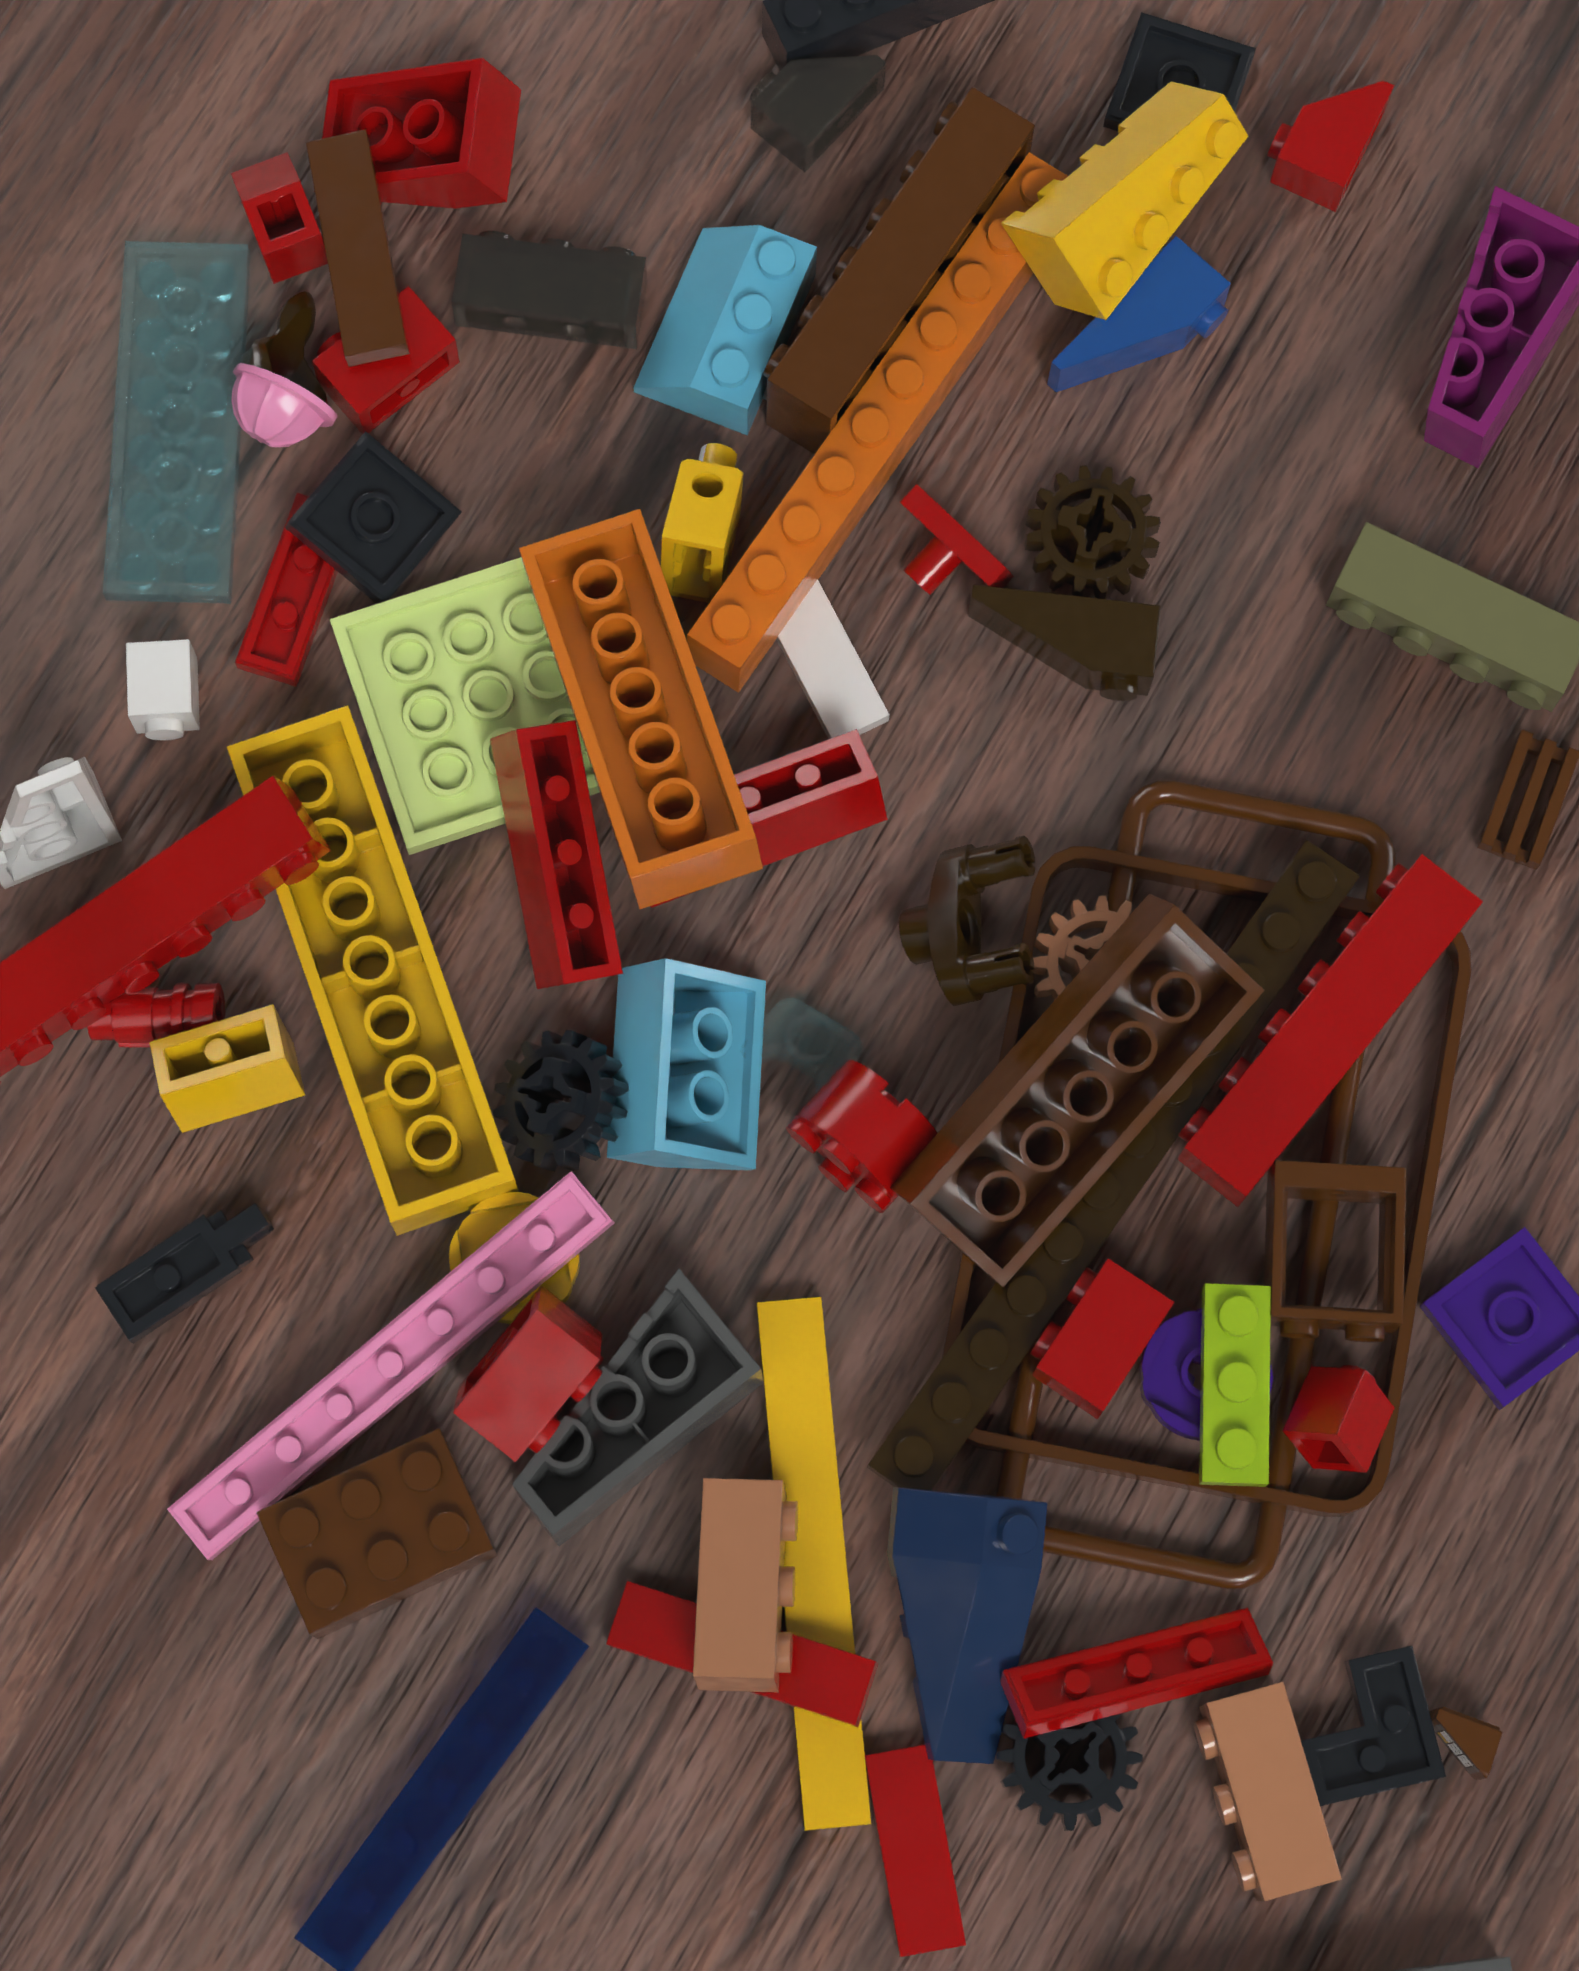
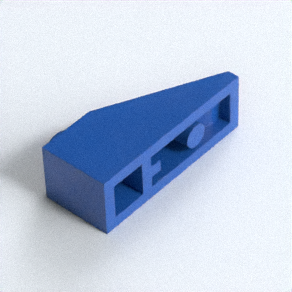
M1175 236L1152 260L1107 320L1095 317L1051 362L1047 385L1055 392H1059L1181 350L1197 334L1201 335L1204 339L1217 329L1228 314L1229 310L1224 305L1231 283Z

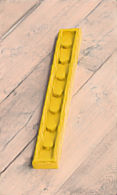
M812 1297L757 1302L772 1480H783L787 1501L798 1502L797 1541H785L784 1566H795L794 1607H784L786 1632H792L794 1635L855 1654L822 1298ZM793 1707L804 1831L871 1825L862 1720H860L857 1728Z

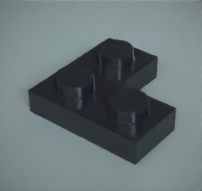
M1412 1645L1345 1661L1361 1727L1301 1741L1320 1806L1446 1777Z

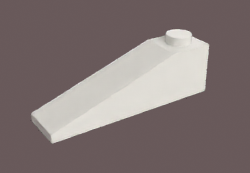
M70 757L51 761L38 770L39 776L15 786L0 828V884L4 889L122 841L96 776L85 757L75 761Z

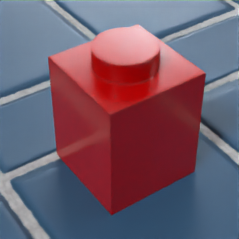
M1343 1365L1340 1368L1311 1366L1282 1431L1313 1469L1367 1473L1395 1407L1376 1384L1375 1378L1366 1369L1354 1365Z

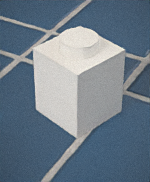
M190 640L126 643L128 717L136 733H145V736L152 740H175L183 737L184 731L200 730L198 661Z

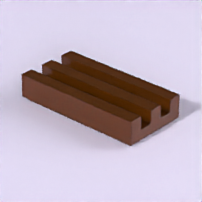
M1521 730L1514 744L1477 848L1537 870L1541 865L1579 759V750L1571 747L1564 750L1556 747L1557 742L1547 738L1544 741L1532 738L1533 733ZM1529 753L1537 756V760L1508 841L1505 843L1497 840L1496 837L1525 756ZM1553 762L1559 764L1560 767L1530 851L1521 849L1520 845L1549 764Z

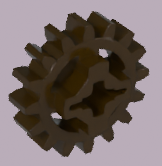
M1082 465L1079 468L1077 481L1071 483L1069 478L1062 472L1055 476V494L1050 490L1040 488L1035 501L1040 509H1030L1025 524L1035 531L1026 534L1024 545L1025 550L1040 551L1033 562L1032 569L1035 573L1044 572L1048 569L1053 572L1049 586L1050 589L1055 591L1066 582L1073 585L1072 596L1081 597L1086 588L1093 589L1096 598L1105 599L1108 586L1114 585L1123 595L1129 592L1132 583L1129 574L1140 579H1144L1147 576L1150 564L1145 558H1156L1160 544L1159 541L1150 536L1158 533L1161 522L1160 517L1145 516L1153 500L1150 494L1141 495L1137 498H1134L1132 495L1136 479L1130 476L1120 485L1113 483V469L1108 466L1103 470L1100 479L1091 478L1088 467ZM1088 499L1075 507L1067 506L1074 501ZM1113 505L1122 511L1128 521L1120 518ZM1097 515L1099 517L1097 526L1100 529L1097 541L1093 542L1092 550L1086 552L1085 548L1088 540L1085 538L1088 527H1091L1093 517ZM1056 546L1064 548L1073 563L1065 559ZM1109 560L1118 561V563L1110 567L1095 569Z

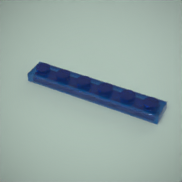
M535 1607L294 1938L337 1971H356L590 1647Z

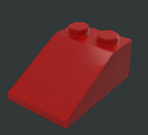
M484 58L330 80L322 139L366 129L370 140L381 202L453 209L505 203L508 198L521 89Z

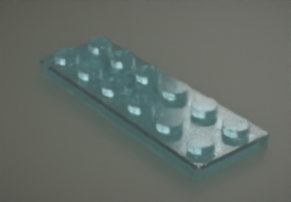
M125 241L103 594L106 600L231 604L241 427L234 415L231 400L236 380L233 370L237 364L242 363L246 350L251 261L248 244Z

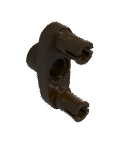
M1019 836L1014 840L990 846L986 845L976 848L969 844L943 851L939 855L934 870L928 904L905 909L900 914L899 934L907 957L915 965L933 962L939 985L945 997L953 1006L979 1001L983 998L984 994L997 991L998 989L1019 984H1030L1034 981L1035 975L1031 971L1035 970L1034 960L1030 949L1025 943H1018L1013 947L981 953V893H983L985 887L1022 876H1033L1035 873V867L1032 864L1035 863L1034 850L1030 841L1025 836Z

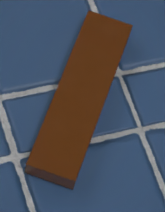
M365 129L306 142L347 364L351 367L410 354L367 131Z

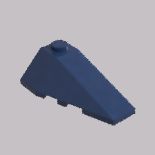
M893 1487L887 1557L891 1576L897 1577L904 1610V1614L899 1615L903 1637L910 1640L917 1674L913 1680V1686L927 1756L930 1760L994 1764L1009 1703L1000 1680L1003 1670L1017 1667L1042 1570L1047 1502L1012 1497Z

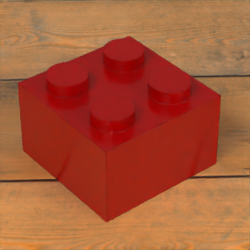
M541 1285L461 1382L453 1413L514 1462L520 1458L527 1448L531 1449L534 1453H538L558 1429L561 1422L556 1418L562 1410V1405L569 1397L573 1398L576 1402H580L600 1378L603 1371L598 1367L604 1359L601 1356L602 1333Z

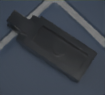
M256 1203L229 1221L221 1210L208 1218L203 1214L98 1284L95 1289L128 1340L134 1344L242 1272L241 1268L254 1260L248 1248L274 1231V1228L263 1210Z

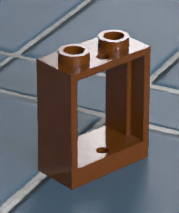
M1275 1160L1267 1171L1264 1286H1271V1326L1280 1327V1336L1295 1339H1312L1319 1337V1329L1345 1330V1340L1382 1342L1385 1341V1333H1393L1403 1324L1406 1168ZM1288 1199L1379 1204L1377 1310L1285 1305Z

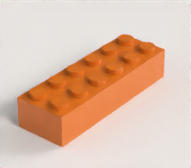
M637 509L520 547L519 550L529 584L639 909L762 870L759 848L752 824L641 510Z

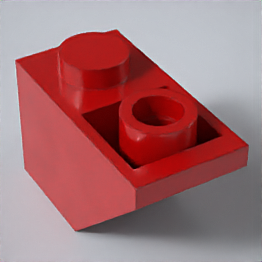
M288 152L230 173L273 284L328 264L321 232Z

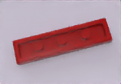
M627 1581L606 1644L612 1648L693 1674L697 1603ZM792 1634L791 1673H779V1692L750 1693L858 1728L878 1663L874 1660Z
M1244 1608L1005 1669L1002 1672L1000 1683L1023 1739L1266 1676L1270 1674L1273 1661L1249 1609Z

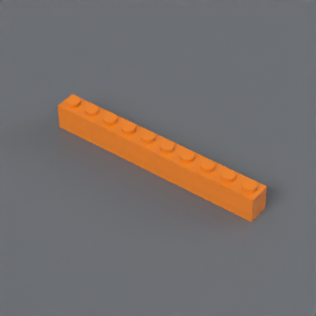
M1030 152L1027 154L688 632L687 643L695 666L736 692H740L814 583L828 567L1033 275V271L1007 234L1001 222L1014 211L1025 213L1039 201L1037 192L1053 179L1063 181L1068 177L1066 174Z

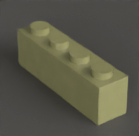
M1368 522L1365 523L1326 606L1337 610V616L1345 623L1359 629L1373 627L1392 636L1393 642L1402 650L1416 656H1426L1428 653L1449 663L1451 671L1457 676L1474 683H1483L1485 680L1506 690L1508 698L1514 703L1531 710H1540L1542 707L1552 712L1563 696L1579 663L1578 621Z

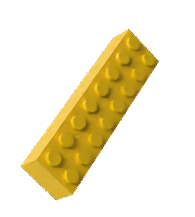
M347 705L227 746L243 796L271 776H275L294 790L331 849L328 854L317 860L319 867L309 877L292 885L284 883L276 888V892L387 1215L396 1235L398 1236L472 1210L479 1202L497 1195L519 1192L349 706Z

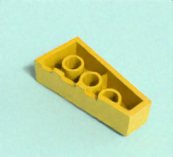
M1171 81L1118 125V135L1105 146L1097 144L1092 146L1079 157L1081 166L1063 181L1053 179L1037 192L1039 201L1025 213L1014 211L1001 224L1054 305L1107 320L1245 142L1248 134L1224 94Z

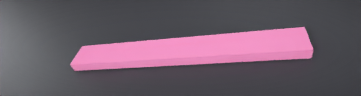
M572 1171L569 1172L167 1508V1510L205 1558L213 1560L260 1521L256 1512L290 1496L615 1222Z

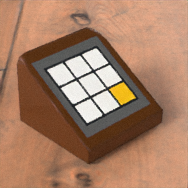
M1446 1707L1429 1711L1436 1735L1464 1769L1475 1780L1487 1779L1503 1733L1499 1731L1500 1727Z

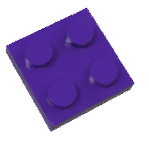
M1525 1227L1419 1306L1499 1410L1579 1351V1296Z

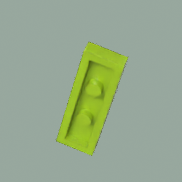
M1205 1283L1202 1287L1199 1484L1266 1487L1269 1484L1271 1286Z

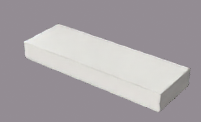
M817 579L776 640L828 739L855 729L861 735L888 722L889 713Z

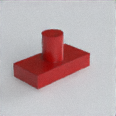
M918 484L900 501L906 510L934 535L932 540L903 570L929 595L941 585L961 562L989 587L1004 588L1014 577L997 558Z

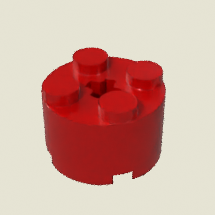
M850 1059L831 1076L787 1125L786 1130L803 1148L811 1153L817 1151L824 1158L818 1168L830 1182L844 1192H847L855 1185L854 1189L857 1194L873 1209L883 1213L898 1197L890 1187L933 1139L937 1131L907 1098L900 1103L884 1089L889 1084L886 1080L865 1065Z

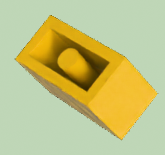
M273 1004L149 1042L160 1096L182 1133L305 1096L294 1043Z

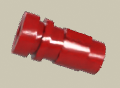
M176 983L173 989L146 987L132 994L124 992L105 1005L106 1013L98 1021L88 1026L87 1029L91 1040H115L119 1047H150L149 1042L225 1019V999L222 985L220 983H197L194 989H192L189 983Z

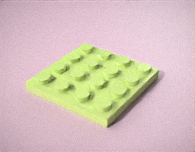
M522 557L330 619L408 854L412 855L506 824L490 738L516 729L575 720L529 584ZM577 726L588 789L591 796L600 793Z

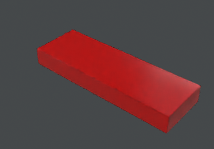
M300 493L296 494L286 524L310 496ZM285 527L235 664L237 669L297 687L338 571Z
M919 1745L865 1755L866 1772L899 1957L965 1946L966 1940L933 1760L928 1759L926 1746Z

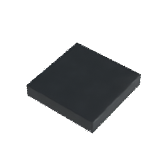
M1141 12L1104 119L1103 127L1118 131L1120 123L1171 81L1224 94L1235 112L1256 48Z
M365 431L291 517L285 528L378 604L391 598L456 521L462 511Z

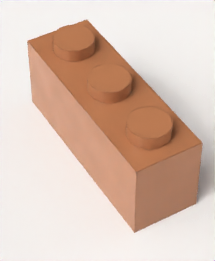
M703 1478L693 1677L698 1690L779 1692V1673H791L793 1653L792 1632H781L782 1606L794 1607L795 1566H784L785 1541H797L798 1502L787 1501L783 1480Z
M1284 1682L1199 1706L1203 1719L1194 1721V1730L1204 1760L1214 1758L1222 1784L1213 1786V1795L1223 1825L1234 1824L1241 1850L1232 1852V1860L1242 1891L1245 1892L1253 1889L1256 1902L1342 1880Z

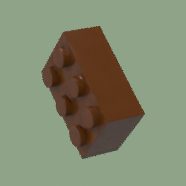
M439 1428L256 1512L307 1630L316 1639H320L498 1556L449 1445Z

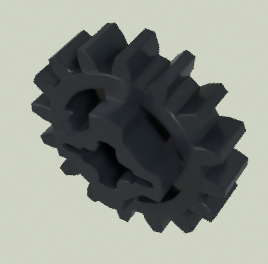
M566 1029L563 1036L548 1030L542 1033V1047L528 1041H524L521 1044L522 1053L525 1057L521 1063L508 1059L504 1063L505 1068L512 1074L509 1083L495 1084L494 1090L506 1096L504 1105L493 1110V1117L509 1123L499 1136L502 1141L516 1145L513 1155L517 1158L534 1163V1166L555 1172L558 1166L575 1171L579 1170L580 1156L594 1161L601 1158L597 1145L601 1138L615 1142L618 1138L610 1124L613 1118L621 1119L627 1117L628 1111L616 1105V1097L628 1092L629 1086L624 1082L613 1079V1076L621 1069L622 1064L619 1060L605 1055L608 1048L605 1044L589 1037L587 1038V1036ZM563 1098H572L571 1102L562 1101ZM551 1099L561 1100L558 1104L550 1103Z
M1121 1714L1087 1722L1080 1729H1059L1033 1736L1032 1740L1040 1747V1769L1030 1778L1025 1763V1749L1028 1738L1023 1739L1018 1726L1005 1724L1001 1732L1007 1738L1014 1741L1012 1749L997 1752L996 1760L1012 1763L1013 1773L1000 1781L1002 1787L1019 1785L1023 1794L1018 1798L1015 1807L1021 1811L1033 1803L1039 1806L1037 1824L1041 1826H1046L1054 1813L1061 1815L1064 1831H1074L1078 1814H1084L1085 1819L1092 1827L1101 1824V1815L1098 1809L1104 1804L1108 1809L1116 1813L1124 1808L1121 1800L1115 1794L1118 1788L1125 1790H1135L1137 1788L1138 1782L1133 1777L1125 1774L1128 1765L1143 1762V1755L1134 1751H1127L1125 1743L1138 1734L1137 1728L1126 1727L1120 1729L1115 1721ZM1090 1735L1091 1739L1083 1746L1084 1751L1078 1758L1084 1767L1082 1772L1079 1774L1077 1770L1071 1768L1062 1773L1055 1774L1048 1780V1774L1055 1768L1054 1764L1060 1757L1059 1752L1054 1748L1056 1743L1059 1741L1067 1747L1075 1742L1084 1740ZM1107 1737L1113 1751V1766L1109 1779L1099 1768V1745ZM1059 1785H1074L1084 1794H1087L1090 1799L1078 1803H1064L1048 1797V1795Z

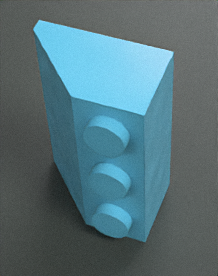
M761 225L702 228L634 385V392L748 436L767 388L768 378L763 375L766 365L776 349L783 343L787 344L816 276L817 246Z
M667 958L623 967V974L618 975L613 1058L619 1060L622 1067L613 1076V1079L624 1082L629 1086L628 1092L616 1097V1105L628 1112L626 1118H613L610 1127L615 1131L618 1138L615 1142L608 1141L607 1158L666 1168L756 1169L766 981Z

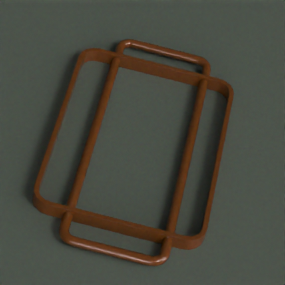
M1155 781L1141 787L1129 799L1122 816L1116 851L1092 846H1072L1054 853L1040 867L1031 889L1021 943H1025L1033 955L1045 889L1058 873L1070 868H1089L1112 873L1107 902L1109 911L1118 912L1120 906L1126 900L1129 902L1133 901L1137 878L1258 902L1265 900L1277 882L1141 856L1148 817L1154 808L1161 805H1171L1351 840L1363 844L1371 855L1365 900L1346 896L1333 914L1335 917L1352 920L1359 911L1370 918L1382 904L1384 899L1375 892L1396 866L1395 848L1389 835L1377 823L1359 816L1179 781ZM1461 931L1446 948L1452 961V982L1404 1265L1403 1324L1393 1332L1383 1392L1395 1409L1373 1457L1370 1474L1363 1490L1357 1496L1347 1500H1328L1290 1492L1297 1448L1282 1430L1310 1370L1316 1338H1289L1269 1454V1484L1266 1487L1201 1485L1199 1484V1474L1033 1441L1043 1383L1032 1376L1040 1360L1030 1353L1043 1334L1042 1332L1020 1363L1007 1435L975 1428L965 1442L977 1448L1004 1453L996 1496L1022 1499L1029 1458L1261 1504L1253 1550L1246 1560L1239 1563H1230L1045 1526L1043 1552L1225 1589H1245L1261 1582L1274 1568L1280 1551L1286 1510L1322 1517H1344L1366 1507L1382 1491L1390 1468L1472 971L1471 951ZM1019 984L1012 987L998 1064L1016 1044L1027 984ZM1364 1052L1332 1090L1320 1163L1346 1164ZM1313 1200L1295 1305L1320 1307L1322 1305L1339 1201ZM963 1253L961 1254L942 1358L961 1333L974 1265ZM1056 1313L1054 1314L1050 1322L1053 1321L1055 1323Z

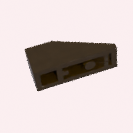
M973 585L968 614L970 618L1083 688L1100 690V695L1106 699L1130 701L1136 699L1137 695L1148 696L1154 678L1161 605Z

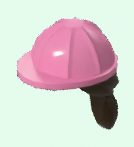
M306 291L300 292L286 301L279 312L277 331L272 336L254 340L252 347L243 355L242 363L237 364L233 370L236 376L231 400L234 415L240 427L250 437L257 439L260 443H265L269 447H289L301 442L312 435L319 427H331L338 417L328 405L325 391L304 358V347L314 330L316 316L313 297Z

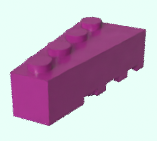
M1495 186L1487 218L1475 251L1472 268L1461 297L1453 331L1447 344L1428 407L1424 436L1425 442L1476 468L1480 467L1579 306V226Z

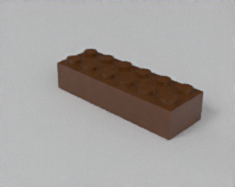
M973 87L960 105L953 101L947 105L933 131L937 138L926 153L918 149L912 155L900 177V182L904 184L892 201L885 197L879 202L868 220L866 230L870 233L859 249L850 246L844 252L833 271L832 278L836 282L825 298L817 294L811 299L798 322V327L802 330L790 347L784 343L781 344L767 363L763 374L768 378L763 399L767 400L766 424L811 453L815 454L1027 154L1031 152L1035 128L1033 123Z
M1148 894L890 1188L976 1266L1004 1287L1265 990L1176 905Z

